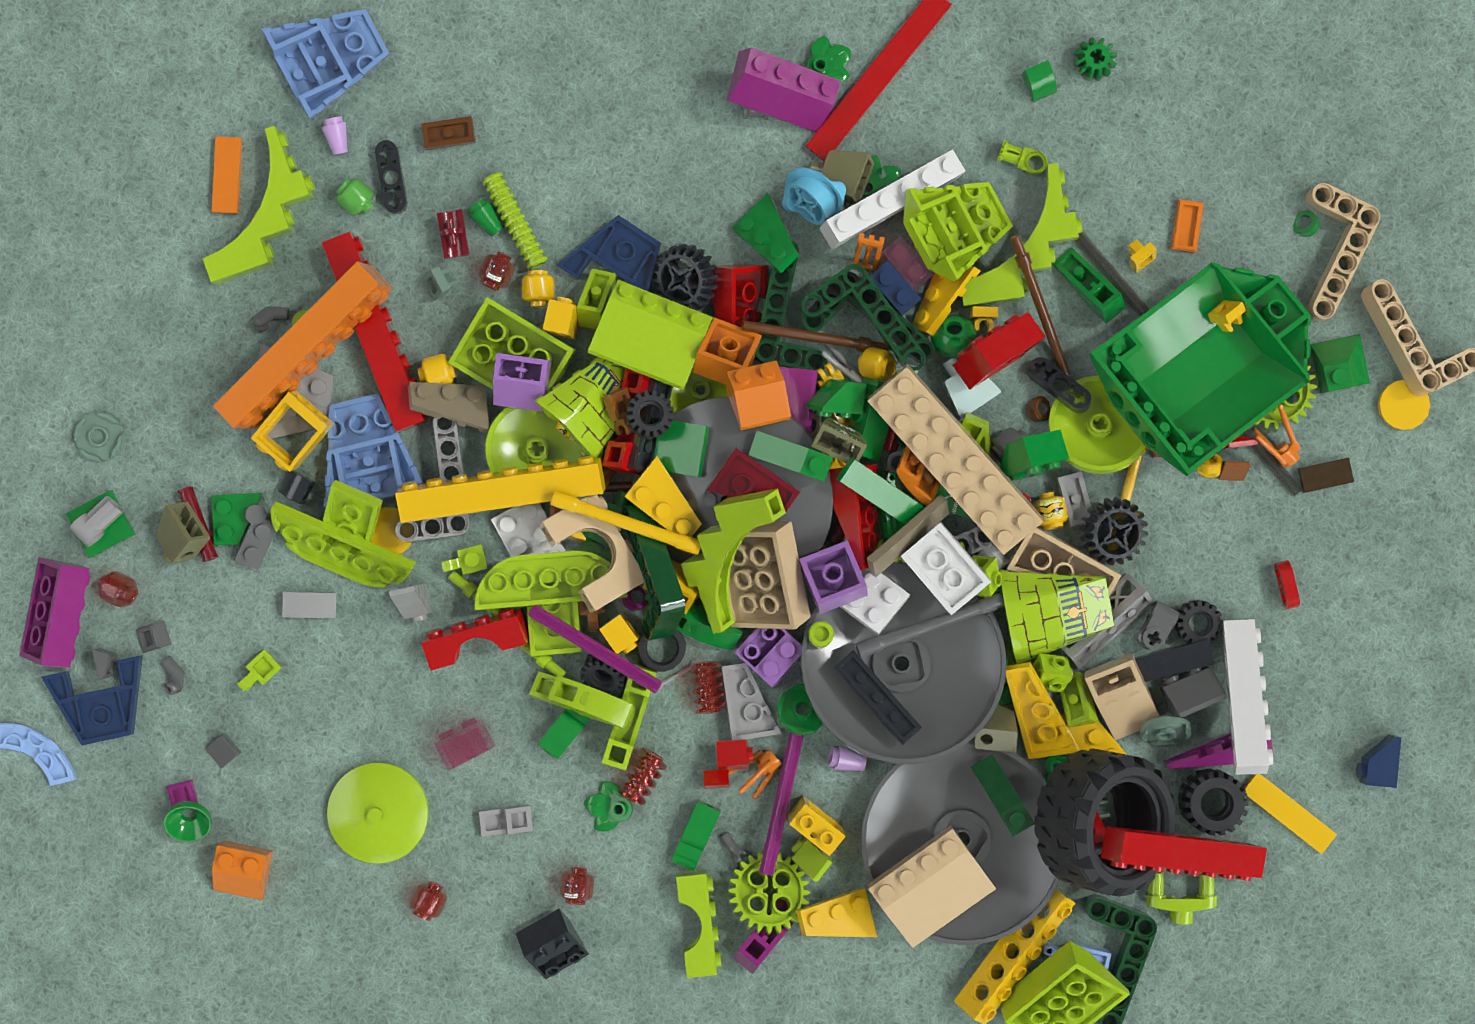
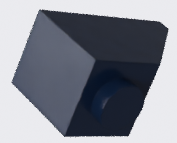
M1389 734L1362 756L1361 763H1358L1356 767V776L1360 778V783L1370 786L1397 788L1402 737Z

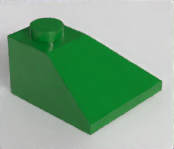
M1360 334L1310 344L1320 394L1370 383Z

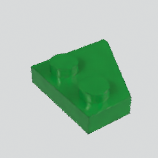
M262 493L211 495L214 546L240 544L250 524L245 518V511L248 506L258 504L262 498Z

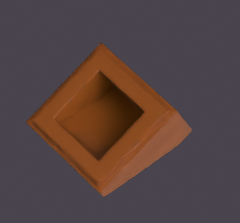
M1222 461L1219 480L1244 481L1250 469V463Z

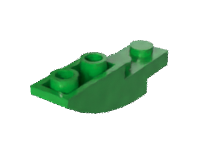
M647 592L645 599L651 602ZM703 603L699 607L693 604L688 612L683 614L677 627L679 632L695 640L733 650L743 634L740 629L731 626L722 633L713 634Z

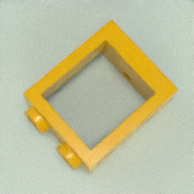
M295 390L285 395L251 439L256 442L255 446L264 454H270L275 459L274 462L279 468L290 472L298 469L335 423ZM290 407L317 430L295 458L268 436Z
M802 796L788 814L789 824L828 856L833 853L845 838L843 827L805 796Z

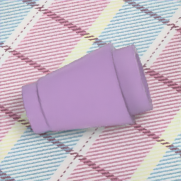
M342 116L322 120L323 127L321 129L333 155L347 153L346 122H343Z
M842 746L831 747L827 765L833 767V770L864 771L866 757Z

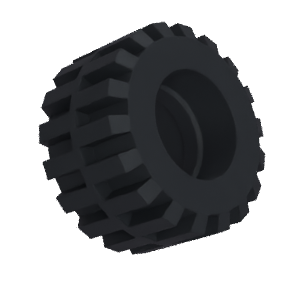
M1206 768V771H1195L1197 774L1195 776L1189 775L1187 777L1188 783L1181 785V788L1184 789L1183 793L1178 795V798L1181 799V803H1178L1179 809L1183 811L1182 816L1199 831L1215 836V833L1220 836L1226 835L1225 831L1233 832L1236 830L1234 825L1238 824L1240 826L1243 823L1240 818L1242 815H1247L1248 811L1244 807L1249 806L1248 800L1244 797L1247 795L1246 790L1241 788L1242 784L1234 779L1233 776L1218 769ZM1213 788L1222 789L1226 797L1224 808L1216 815H1205L1201 809L1203 795Z

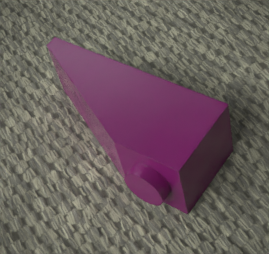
M779 900L775 905L777 910L785 912L788 909V905L784 900ZM782 925L780 934H777L775 928H772L770 935H767L765 928H762L759 934L755 929L737 951L734 959L751 974H754L788 930Z

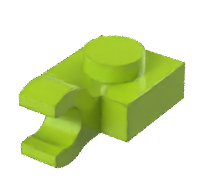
M482 544L457 550L459 558L441 562L443 572L461 568L463 575L488 569Z
M264 649L245 666L250 673L237 685L244 692L248 691L257 681L265 685L283 667L267 649Z

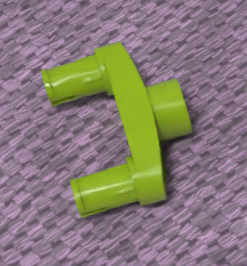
M1157 872L1155 879L1148 884L1146 905L1169 910L1170 923L1192 924L1193 911L1211 909L1217 906V895L1214 894V878L1201 875V872L1199 874V893L1197 896H1184V898L1166 896L1164 894V872Z

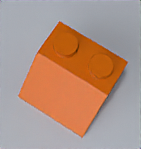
M714 318L697 352L693 373L726 385L727 371L751 366L762 335L743 331L741 327Z
M777 361L727 371L726 391L741 431L791 419L785 381Z
M225 840L219 843L216 847L212 866L213 890L263 900L273 851Z

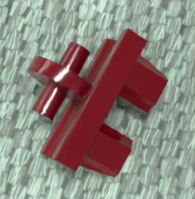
M463 210L437 213L444 259L470 255Z

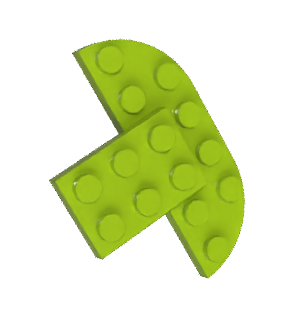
M335 480L331 485L323 521L277 501L271 507V519L276 532L279 530L287 540L285 545L290 550L313 564L357 583L378 588H385L387 584L396 582L400 584L410 575L416 564L411 559L372 543L383 500Z
M587 551L528 554L507 558L496 564L482 579L475 597V610L527 606L531 656L582 652L580 647L532 619L529 613L534 605H538L580 631L578 602L583 601L578 591L603 577L609 570L611 563L605 558ZM625 593L618 598H626L628 594Z

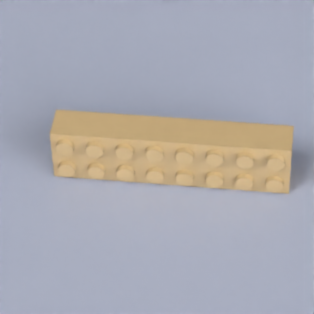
M908 364L902 367L868 397L870 405L1003 555L1043 523L1041 514Z

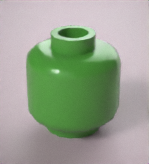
M347 178L335 192L338 195L336 202L352 216L357 215L359 212L365 215L374 204L370 201L373 197V191L359 178L352 180Z

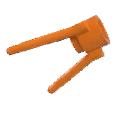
M1280 404L1277 407L1291 443L1283 441L1274 446L1257 428H1254L1253 432L1256 434V439L1275 456L1282 467L1287 468L1299 460L1300 455L1297 451L1301 449V446L1296 441L1283 405Z
M769 749L764 753L760 750L754 755V762L759 760L755 764L759 770L738 790L740 794L764 774L766 777L752 795V798L756 799L770 779L779 771L778 767L782 763ZM729 770V775L738 770Z

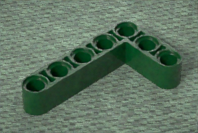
M792 241L799 254L798 245L794 241ZM798 257L784 270L789 275V281L784 284L776 281L775 275L779 271L772 267L761 323L765 324L767 321L773 320L778 323V326L783 327ZM773 296H780L783 299L784 305L781 308H773L770 305L769 301ZM758 333L762 337L755 356L760 362L777 361L779 367L817 371L818 369L812 368L808 363V359L811 356L817 355L822 359V366L820 368L822 370L825 369L824 365L827 364V359L822 356V351L780 342V336ZM763 345L771 346L773 355L769 358H763L759 354L760 347ZM786 351H795L798 355V360L795 363H787L784 360V353Z
M848 265L803 298L800 310L805 317L811 319L820 316L851 294L902 367L908 364L906 358L909 353L917 354L920 360L918 366H910L914 372L924 366L926 362L924 352L861 265ZM848 271H858L861 276L860 281L857 283L850 282L847 278ZM829 285H836L840 290V295L836 298H831L827 295L826 288ZM865 291L873 292L875 302L872 304L865 303L862 299V293ZM808 300H816L819 304V310L815 313H810L806 310L805 303ZM884 311L889 314V324L882 325L877 321V314ZM899 332L904 335L905 342L902 346H897L892 342L893 333Z
M848 271L847 278L852 279L854 283L860 281V277ZM830 285L826 289V293L828 296L836 298L840 295V290L836 285ZM865 291L862 293V295L867 294L871 296L873 303L875 302V295L873 292ZM849 294L837 303V307L828 309L818 316L821 323L817 328L809 327L806 322L807 317L803 316L802 325L807 331H821L847 301L865 317L866 315L852 295ZM815 301L807 311L810 313L817 312L819 310L818 302ZM893 308L917 344L927 346L929 355L926 357V362L929 361L935 353L933 343ZM877 314V321H878L880 324H882V325H887V324H883V323H881V322L879 321V319H878V314ZM897 332L893 333L892 341L897 346H902L905 341L898 338ZM908 354L914 361L920 362L917 354Z
M635 504L623 506L622 515L659 527L657 521ZM627 530L651 600L642 620L644 637L647 641L671 637L674 635L685 612V599L666 544Z
M1093 894L1084 900L1083 908L1086 914L1096 922L1126 932L1111 974L1130 993L1129 996L1098 1019L1096 1023L1102 1024L1105 1016L1113 1015V1021L1110 1024H1122L1157 933V923L1145 912ZM1101 902V910L1097 913H1092V904ZM1125 911V918L1120 922H1116L1114 920L1116 913ZM1143 920H1148L1149 926L1143 931L1138 930L1139 923ZM1133 944H1140V950L1136 954L1129 953V949ZM1131 968V973L1128 977H1120L1122 969Z

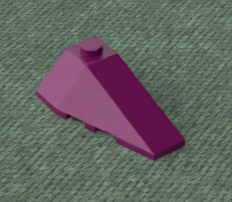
M1230 733L1164 760L1163 763L1169 769L1234 764L1232 735ZM1267 740V749H1272L1273 752L1272 740Z

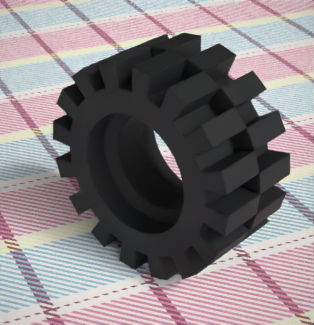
M646 390L641 394L635 395L626 409L627 413L625 414L628 421L627 425L632 429L631 432L633 434L637 433L640 438L647 437V439L658 438L664 434L674 419L673 406L671 407L669 398L666 400L663 393L658 394L655 390H652V392ZM651 405L659 411L660 417L655 424H646L642 421L640 410L644 406Z
M1192 600L1189 603H1184L1182 608L1178 609L1180 614L1174 627L1178 632V636L1183 641L1191 643L1208 638L1209 644H1211L1212 640L1219 638L1217 635L1222 633L1223 629L1220 627L1221 624L1223 625V620L1220 619L1222 614L1217 611L1215 605L1207 601ZM1196 613L1205 615L1208 622L1206 629L1199 633L1192 631L1189 626L1190 618Z
M591 654L587 655L580 670V678L584 680V685H590V687L607 694L611 692L612 695H616L617 692L622 690L627 676ZM600 670H604V671L608 672L610 675L605 674V673L601 672Z

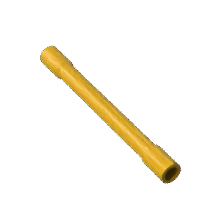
M556 490L550 503L551 506L585 515L661 541L695 555L699 554L701 548L699 540L696 538L677 534L627 517Z

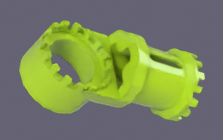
M1005 139L997 158L998 162L1003 160L1015 164L1017 168L1025 170L1031 175H1040L1048 164L1047 157L1041 151L1025 146L1020 148L1009 144L1008 140ZM1039 157L1043 162L1042 168L1039 170L1031 169L1029 159Z

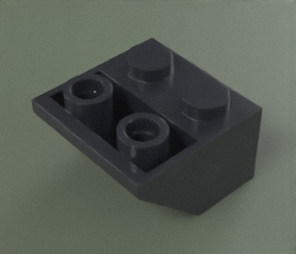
M560 908L516 933L523 956L545 979L557 975L561 970L589 955L569 918Z

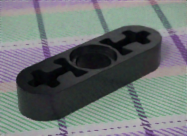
M384 140L379 142L375 148L383 203L389 212L400 214L406 210L408 201L399 149L392 141ZM385 146H388L390 150H394V153L390 154V162L392 164L396 162V166L387 165L382 168V164H387L386 157L381 155V152L385 150ZM389 171H396L398 173V180L394 184H387L385 182V175ZM400 187V191H395L397 198L402 199V203H399L398 208L395 209L393 205H389V202L393 200L392 192H386V189H397Z
M1038 357L1030 362L1029 377L1067 408L1075 413H1084L1090 408L1091 394L1086 388L1046 358ZM1036 366H1037L1038 368H1041L1042 366H1044V367H1045V374H1044L1043 372H1039V373L1037 374V373H1036ZM1056 380H1063L1066 382L1067 387L1062 391L1054 389L1052 384ZM1075 397L1078 399L1084 397V404L1082 402L1075 404Z

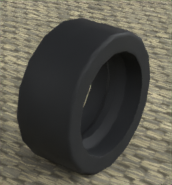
M676 629L672 636L676 641L677 651L674 657L666 662H657L650 657L647 650L648 641L645 639L644 634H642L638 643V653L641 661L653 671L665 672L673 670L681 663L685 656L686 643L682 633Z

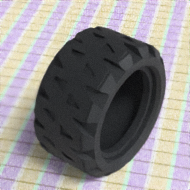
M1094 748L1089 749V751L1080 750L1067 756L1068 762L1058 763L1049 774V780L1046 786H1042L1037 800L1038 810L1037 816L1034 817V833L1039 840L1037 848L1043 862L1049 866V871L1060 881L1108 896H1127L1134 894L1135 890L1144 889L1155 879L1157 871L1149 870L1148 866H1146L1145 870L1133 869L1129 867L1130 864H1127L1126 869L1111 866L1110 860L1101 858V854L1098 856L1093 842L1094 819L1103 796L1113 788L1118 801L1116 827L1175 834L1177 826L1175 823V813L1177 811L1174 795L1168 789L1170 786L1169 782L1160 770L1154 769L1155 765L1142 757Z

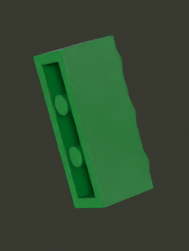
M862 378L861 383L867 384L862 414H852L848 427L860 432L867 443V447L861 457L879 462L889 425L870 405L868 397L881 387L884 382Z

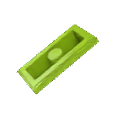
M1081 672L1074 673L1071 682L1067 684L1063 692H1060L1068 727L1098 722L1092 694L1085 680V674Z

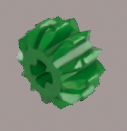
M1091 37L1088 43L1081 42V50H1076L1074 53L1079 58L1074 61V66H1082L1078 71V75H1082L1085 71L1088 72L1086 76L1088 81L1091 80L1093 74L1097 81L1102 79V74L1108 77L1111 74L1110 69H1114L1117 65L1112 60L1117 57V52H1109L1113 47V43L1104 46V38H1100L1097 43L1095 38ZM1094 54L1098 55L1099 62L1097 64L1093 62L1094 58L1092 56Z

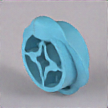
M798 167L790 171L786 177L782 206L785 211L797 212L810 223L822 225L827 219L842 212L846 187L843 182L831 181L817 170Z

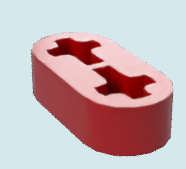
M1286 560L1275 563L1274 570L1284 608L1287 610L1299 607L1300 598L1290 562Z

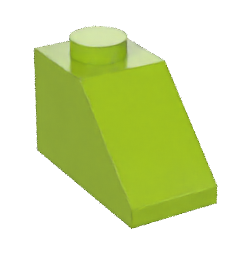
M591 269L577 305L579 326L597 329L615 287L616 273Z
M806 837L803 840L799 838L791 848L793 852L791 855L792 860L816 883L833 863L831 855L828 856Z

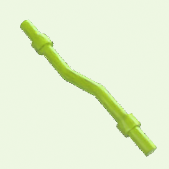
M453 571L448 579L462 589V594L467 598L475 600L478 586L472 581L469 583L457 572ZM501 608L486 609L493 616H497L498 612L502 611ZM529 641L527 644L519 646L531 656ZM550 655L531 656L536 660L538 666L542 669L546 668L556 677L557 675L561 677L566 675L567 672L554 663Z

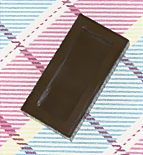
M1349 458L1298 468L1303 493L1354 482Z

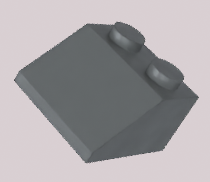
M1207 666L1187 671L1186 674L1179 677L1177 674L1167 676L1163 679L1164 683L1158 685L1169 712L1180 718L1228 698L1211 668Z

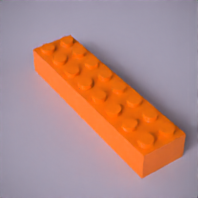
M357 261L213 407L233 428H258L265 421L264 416L270 410L273 411L288 392L299 388L301 385L299 381L305 375L309 376L314 373L319 367L317 364L323 358L331 356L336 350L335 346L341 340L344 341L349 338L354 332L353 328L359 322L366 321L372 314L371 310L377 304L381 305L389 298V292L393 287L373 266Z

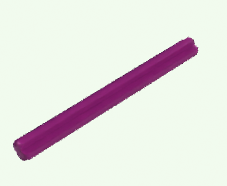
M534 605L530 610L529 616L651 692L656 693L660 689L662 682L553 614L538 605Z
M789 732L759 869L762 874L773 875L775 871L804 735H796Z

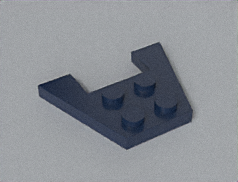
M618 215L556 266L579 279L591 259H593L633 286L649 292L654 275L652 270L656 267L661 242Z
M143 655L116 661L121 685L74 695L69 671L41 677L81 746L134 734Z

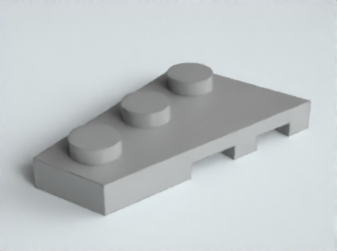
M743 662L720 666L730 739L746 740L782 734L759 691L760 689L748 665Z

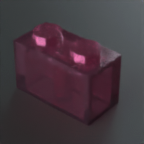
M902 236L881 253V258L884 262L889 261L914 291L919 289L934 275L931 270L927 269L921 258Z
M473 717L461 724L462 729L454 733L450 729L438 735L440 740L434 745L448 771L496 746L483 719L476 721Z

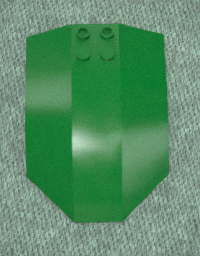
M1211 262L1173 293L1091 352L1089 356L1109 401L1142 443L1185 476H1188L1309 383V373L1307 372V361L1310 358L1308 326L1311 325V315L1279 276L1254 274L1252 270L1237 267L1230 269ZM1224 300L1243 302L1246 309L1242 313V324L1231 323L1232 332L1222 331L1217 323H1211L1208 313Z

